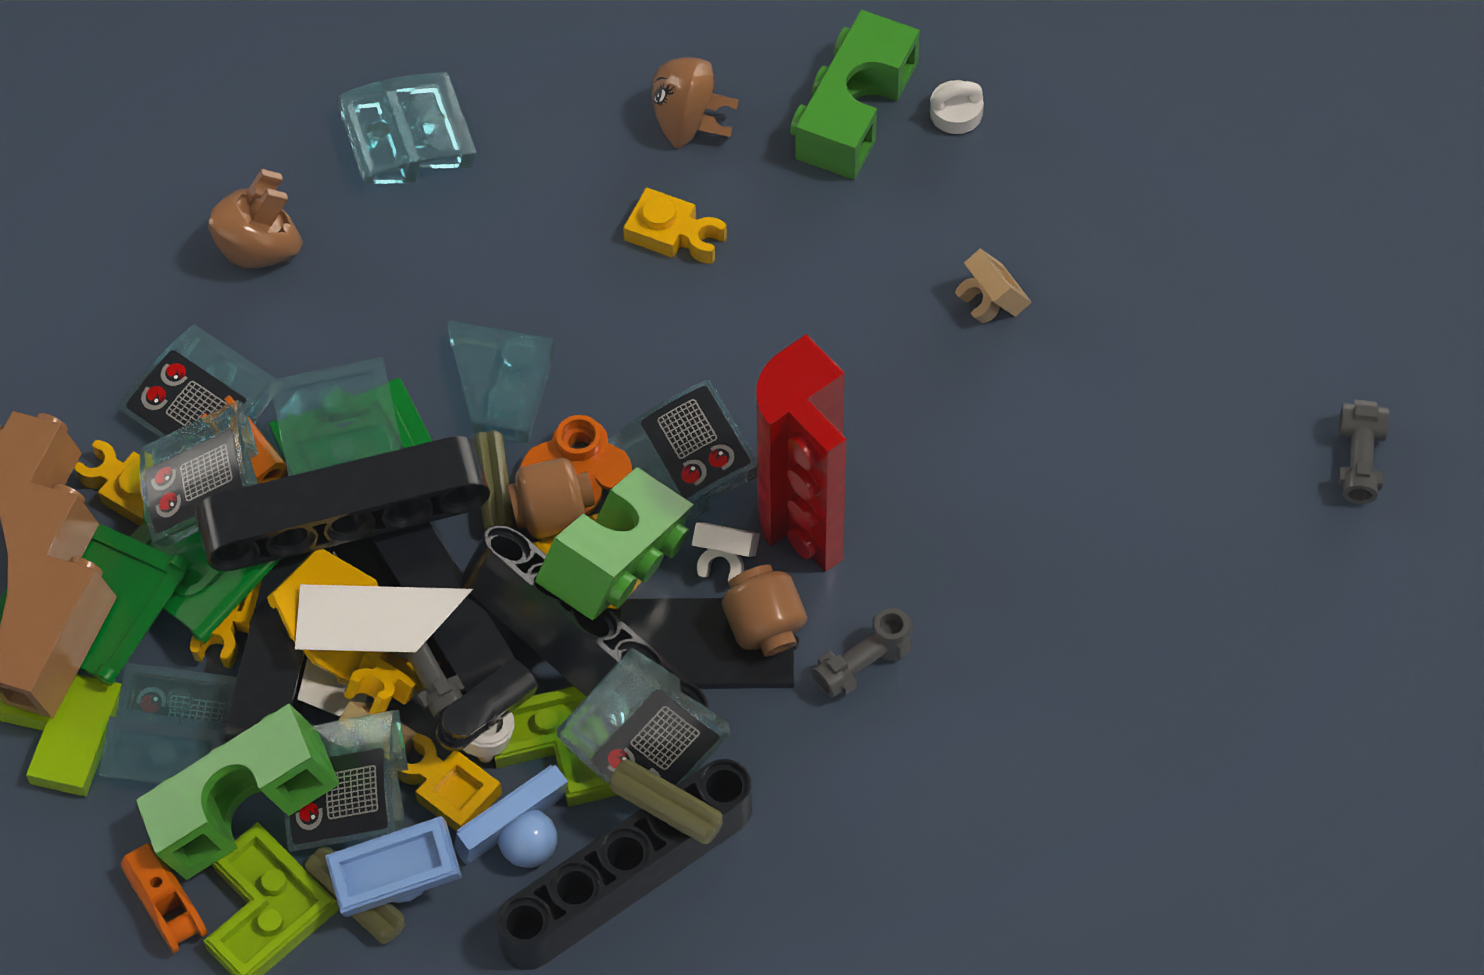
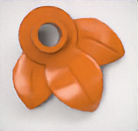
M573 415L564 419L554 431L552 440L532 447L523 458L520 466L521 468L548 460L566 458L574 465L576 474L588 472L595 506L585 508L586 516L592 513L599 504L603 489L611 490L632 472V464L626 452L608 443V436L604 427L586 415ZM578 442L589 444V446L581 449L571 448Z

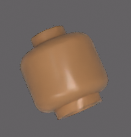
M557 458L523 466L516 473V483L507 485L517 528H527L528 533L536 539L559 535L582 514L586 515V507L595 506L588 472L576 474L574 465L566 458Z
M766 564L746 570L729 580L730 589L723 596L721 604L736 642L741 648L746 650L761 649L763 655L769 657L784 652L797 644L794 634L806 625L808 618L792 577L788 573L773 571L771 565Z

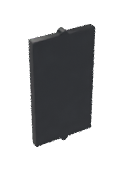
M722 598L626 599L621 605V621L699 689L794 688L793 650L799 647V637L794 635L797 642L795 646L769 657H765L761 649L746 650L741 648L736 642L722 608Z

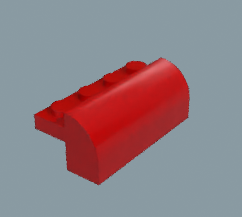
M805 334L776 354L765 365L757 382L758 522L760 530L770 546L787 535L792 547L802 558H812L827 572L843 560L847 441L843 436L845 372Z

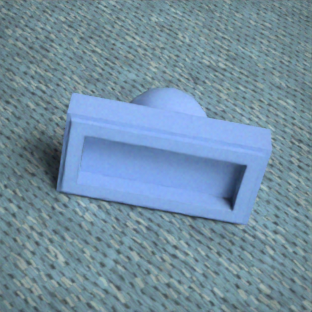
M550 765L458 829L454 845L455 852L466 866L497 844L503 856L515 866L533 868L547 862L555 852L558 844V835L553 821L543 812L564 798L568 784L567 779L556 765L553 767Z
M442 816L325 855L340 913L345 917L390 902H411L425 890L462 878L446 820Z

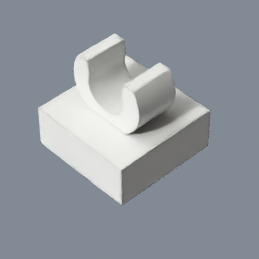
M696 522L692 546L708 549L698 560V575L709 577L711 563L719 556L726 558L730 563L731 569L728 582L736 575L744 572V563L740 555L747 557L756 556L760 533L705 522Z

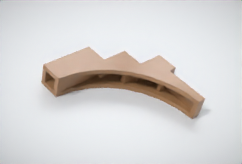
M12 411L5 426L2 427L0 425V519L8 552L7 598L0 624V700L3 704L53 719L117 596L102 578L103 571L94 563L82 558L99 523L84 504L86 501L84 496L75 489L65 485L82 454L67 433L69 430L67 425L58 418L46 413H38L34 417Z

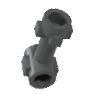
M1354 400L1353 404L1342 403L1338 436L1351 438L1350 467H1340L1338 486L1343 487V497L1347 501L1356 504L1373 502L1378 496V491H1381L1383 486L1384 472L1373 470L1374 440H1386L1389 408L1379 407L1377 402Z
M887 608L880 611L873 617V634L842 656L839 654L835 656L831 651H828L818 658V665L811 670L816 684L827 697L833 699L841 692L846 696L856 689L857 681L854 676L878 658L896 661L911 652V640L909 637L913 633V621L905 612L896 608Z
M426 642L416 653L390 652L398 657L408 658L425 689L417 695V700L423 711L430 710L434 719L442 718L444 710L463 696L462 692H464L465 687L458 675L446 679Z

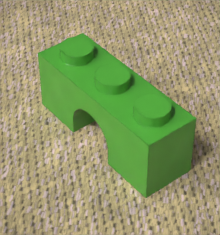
M861 9L852 27L845 26L841 30L834 48L835 57L830 66L823 65L819 69L814 80L813 96L807 106L801 104L794 114L790 134L795 136V159L851 180L856 179L876 142L877 108L861 103L856 98L864 95H880L894 101L899 100L918 65L919 29Z
M636 467L610 490L596 521L582 514L554 538L534 582L593 621L611 604L619 608L631 594L638 579L646 583L659 567L664 555L671 559L678 553L690 533V529L685 527L684 524L694 504Z
M287 704L278 711L267 715L259 723L224 745L216 747L208 755L178 774L165 779L157 787L136 799L155 854L184 879L188 880L237 849L231 832V822L238 806L249 796L263 792L283 812L290 816L340 785L318 731L290 704Z

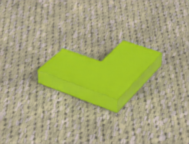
M76 674L53 719L3 704L0 700L1 722L43 731L26 774L30 785L87 797L126 694L123 684L114 682L110 686L100 682L98 678Z
M575 686L534 695L512 711L515 727L508 746L500 754L493 756L496 769L555 755L558 769L568 781L565 791L568 807L617 795L610 788V778L591 762L596 753L613 736L608 716Z
M257 822L235 840L236 850L212 864L214 870L247 903L203 940L209 953L231 975H264L339 911L337 901Z

